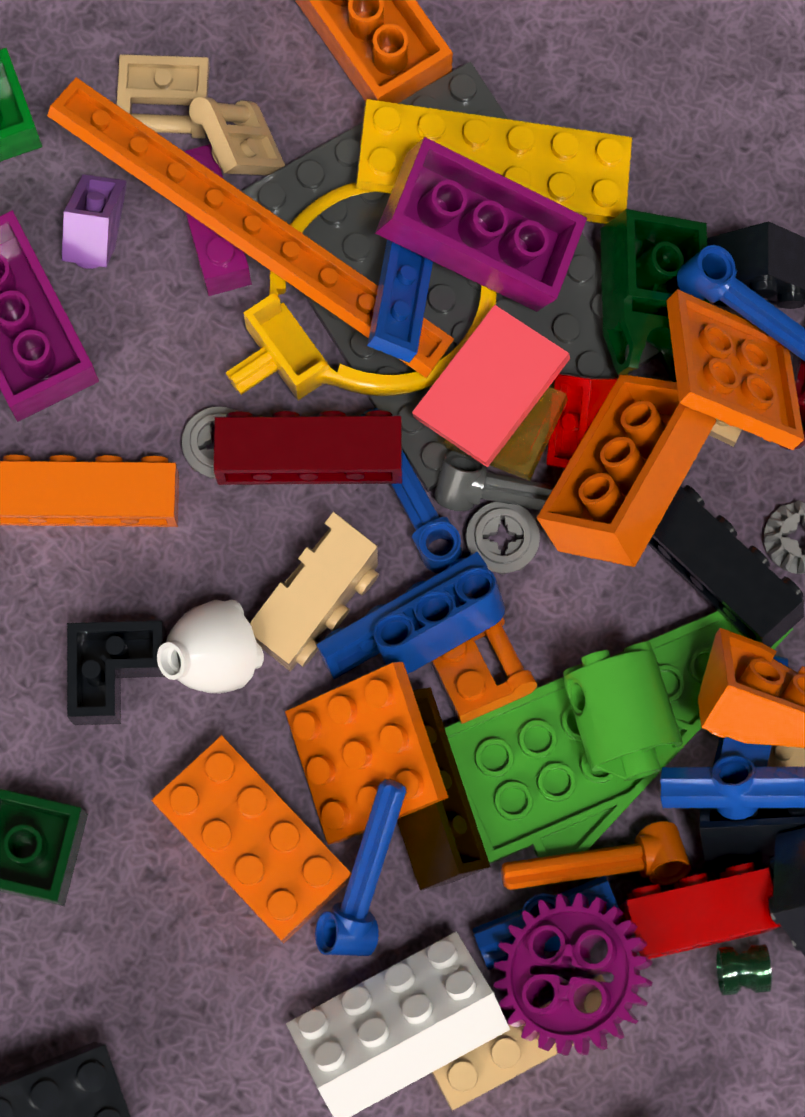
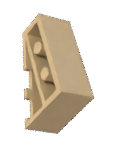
M332 512L325 522L330 527L313 549L306 547L298 558L301 561L299 566L284 583H279L250 622L256 642L266 653L290 672L297 663L304 667L318 651L316 640L327 627L334 631L348 615L350 609L345 605L353 595L358 592L363 596L379 576V573L375 571L378 566V546L335 512Z

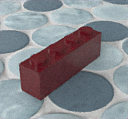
M375 410L365 413V416H346L345 413L340 411H324L319 414V417H300V414L296 412L280 411L274 413L272 417H254L249 412L236 411L228 413L226 417H215L214 473L217 484H402L401 416H393L388 411Z

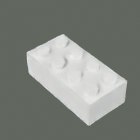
M457 931L286 1023L333 1117H351L510 1030L493 991Z

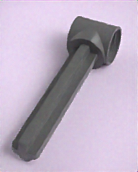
M452 450L444 456L434 498L438 504L453 511H468L474 505H479L481 499L541 510L555 486L486 472L487 467L464 451Z

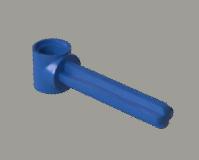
M717 245L706 246L680 267L677 273V283L681 291L701 300L706 299L712 304L721 300L805 361V328L736 279L737 269H735V262L726 249Z
M378 408L368 409L360 416H365V413L378 410ZM402 450V484L390 485L415 529L411 538L420 552L423 564L430 571L441 573L449 564L460 559L462 556L460 534L451 524L448 517H439ZM437 539H445L453 545L452 550L443 556L432 554L428 547Z
M385 779L379 784L343 902L335 903L332 911H325L318 918L315 940L319 951L324 955L369 956L377 946L379 936L378 924L369 908L406 794V787L399 782Z

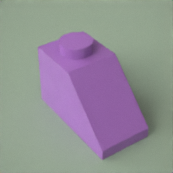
M82 175L64 210L62 261L73 262L79 267L88 269L99 266L107 267L116 246L126 191V180Z

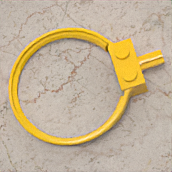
M356 182L346 184L319 197L307 206L290 225L303 233L307 226L330 206L346 198L375 191L355 189ZM270 270L269 296L243 312L246 329L260 347V350L228 370L226 375L235 390L242 395L277 371L297 400H300L322 384H329L350 392L372 396H396L423 390L436 382L492 307L496 305L497 292L481 285L480 302L470 329L461 342L438 362L428 378H425L417 371L400 375H381L363 372L342 364L339 365L336 372L326 362L284 302L281 304L278 295L286 292V281Z

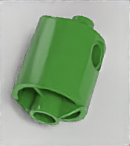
M649 641L628 646L623 649L624 654L610 657L609 650L588 654L581 658L582 664L563 671L564 683L589 766L593 772L605 771L623 778L624 781L640 779L659 772L675 751L683 744L658 661Z

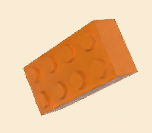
M295 0L365 102L366 99L400 103L427 85L452 72L453 52L416 0Z
M619 375L618 380L537 516V520L558 552L631 567L636 566L717 421L714 417L680 404L677 382Z
M222 735L151 800L159 811L283 944L349 882L351 872Z

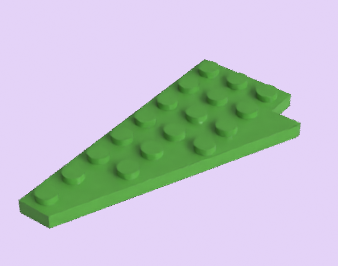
M718 611L649 640L656 655L683 742L663 767H666L701 729L698 695L719 628H723L742 635ZM793 627L783 637H781L771 648L775 650V648L793 630ZM624 652L618 653L613 656L624 654ZM565 677L536 688L531 694L464 724H461L459 721L445 727L490 864L531 846L537 858L587 851L662 771L661 769L655 774L631 781H624L623 778L605 771L593 772L589 766L564 683Z

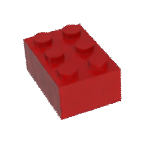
M752 862L726 868L725 872L719 873L720 879L708 881L707 873L679 879V882L673 884V890L661 892L660 884L631 890L632 893L627 894L628 900L620 905L619 909L624 912L621 923L630 920L637 925V929L630 939L640 937L647 942V946L638 952L637 956L654 959L767 933L781 927L780 924H776L773 921L769 912L768 899L770 895H773V883L769 868L755 871L754 863Z

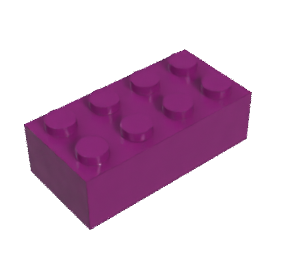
M424 137L406 154L375 234L538 312L557 299L587 217Z
M12 210L0 216V390L14 417L19 422L98 383L99 380L83 345Z

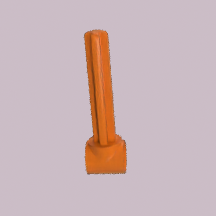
M661 821L644 827L636 836L635 844L505 862L501 866V875L504 887L509 890L639 871L643 878L649 877L650 881L654 884L670 885L679 882V879L685 878L689 874L691 866L677 826L672 822Z

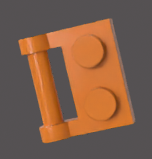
M504 618L491 628L431 661L461 724L523 698L537 688V683L531 671L524 669L503 628ZM487 636L508 677L505 683L498 686L475 643L476 640Z

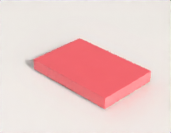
M494 305L412 411L413 417L488 467L568 363L570 355L555 343Z

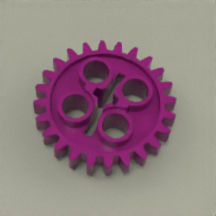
M581 893L576 894L572 906L569 899L562 894H557L555 909L544 900L538 901L540 915L536 917L525 910L522 912L526 926L523 929L513 925L508 927L511 934L516 938L514 943L499 944V947L509 954L507 961L494 963L495 968L506 973V978L493 983L494 988L508 992V995L498 1004L500 1008L505 1010L515 1009L507 1021L509 1025L516 1028L525 1025L521 1037L531 1042L539 1036L538 1047L543 1050L549 1051L556 1042L557 1053L564 1056L569 1055L572 1044H574L577 1053L584 1056L588 1055L591 1040L597 1048L607 1049L605 1035L607 1033L622 1040L624 1033L619 1024L623 1020L637 1024L636 1016L630 1011L632 1006H647L648 1004L643 997L637 994L638 989L650 987L653 983L640 975V970L651 966L652 961L646 957L637 956V953L647 946V942L640 937L630 939L637 929V925L630 920L619 924L624 912L615 906L606 912L607 902L598 897L594 899L590 907L588 897ZM554 936H559L561 943L559 952L556 956L546 959L544 955L546 942ZM606 940L608 945L606 957L603 961L593 964L590 956L592 947L599 941ZM535 966H542L571 972L577 967L589 974H613L614 979L612 982H600L582 977H571L570 981L553 974L533 975L532 969ZM552 984L554 988L553 1001L549 1006L540 1008L538 1004L539 992L543 987ZM599 989L602 994L601 1005L595 1012L587 1014L584 1005L586 996L591 991Z

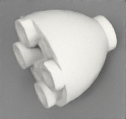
M213 600L192 608L174 625L167 637L166 643H163L157 652V663L165 677L171 680L177 679L188 688L216 694L243 688L253 677L255 669L260 668L264 661L263 650L256 642L252 626L244 616L242 606L235 600Z

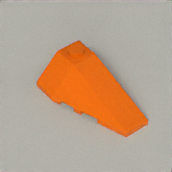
M719 628L714 638L698 695L701 728L708 730L715 736L729 737L748 744L805 748V667L801 666L799 671L796 672L773 659L777 652L776 650L761 642Z

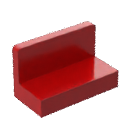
M558 374L554 383L546 465L566 468L618 378H592L573 374Z

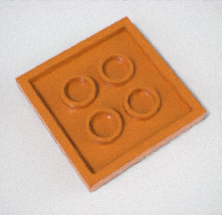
M677 289L666 302L679 403L692 410L719 419L730 426L738 427L762 437L768 442H774L794 450L804 440L790 350L750 321Z
M403 662L388 664L285 711L328 845L340 843L364 833L379 784L385 779L394 780L406 787V794L398 818L448 798Z

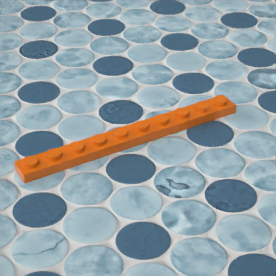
M77 77L50 105L47 115L49 118L369 338L378 285ZM423 317L418 352L410 363L404 360L401 361L425 378H428L454 341V338Z

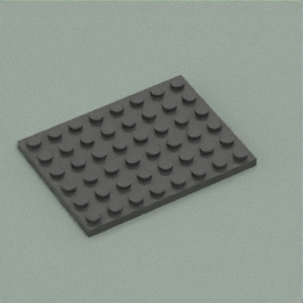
M471 61L398 103L508 119ZM363 122L247 187L242 192L290 225L307 206L319 197L336 188L356 182ZM369 192L339 201L319 214L302 234L376 285H379L387 239L375 234L390 194ZM582 233L561 290L555 301L536 312L497 293L496 306L569 353L570 360L559 374H573L592 378H618L620 374H617L614 368L611 354L603 336L601 260ZM433 262L424 318L454 338V341L441 358L443 359L461 342L470 329L478 310L481 285ZM304 294L350 368L381 375H400L416 372L398 358L368 347L369 338ZM646 342L638 369L659 357L658 349L652 344ZM555 380L504 447L551 420ZM432 386L409 394L396 396L367 395L374 408L388 411L393 416H401L402 450L427 493L436 488L445 454L452 450L461 449L413 417L412 411Z

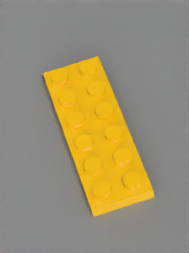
M366 99L355 189L391 194L406 154L420 140L426 137L587 217L586 221L607 224L627 209L632 137Z

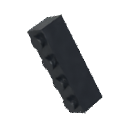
M680 486L648 545L742 635L771 648L804 617V600L802 599L804 595L790 578L784 576L780 579L770 570L768 559L758 548L752 545L747 548L736 538L737 532L727 519L721 515H718L716 518L704 508L705 503L701 496L691 486Z
M700 808V834L705 868H727L752 862L754 866H770V858L775 855V835L805 828V808H758L752 816L739 820L728 819L722 816L717 811V808Z

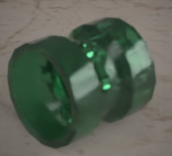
M766 944L751 945L746 951H741V954L733 947L717 948L716 967L721 996L736 995L742 987L751 989L754 993L771 992V963Z

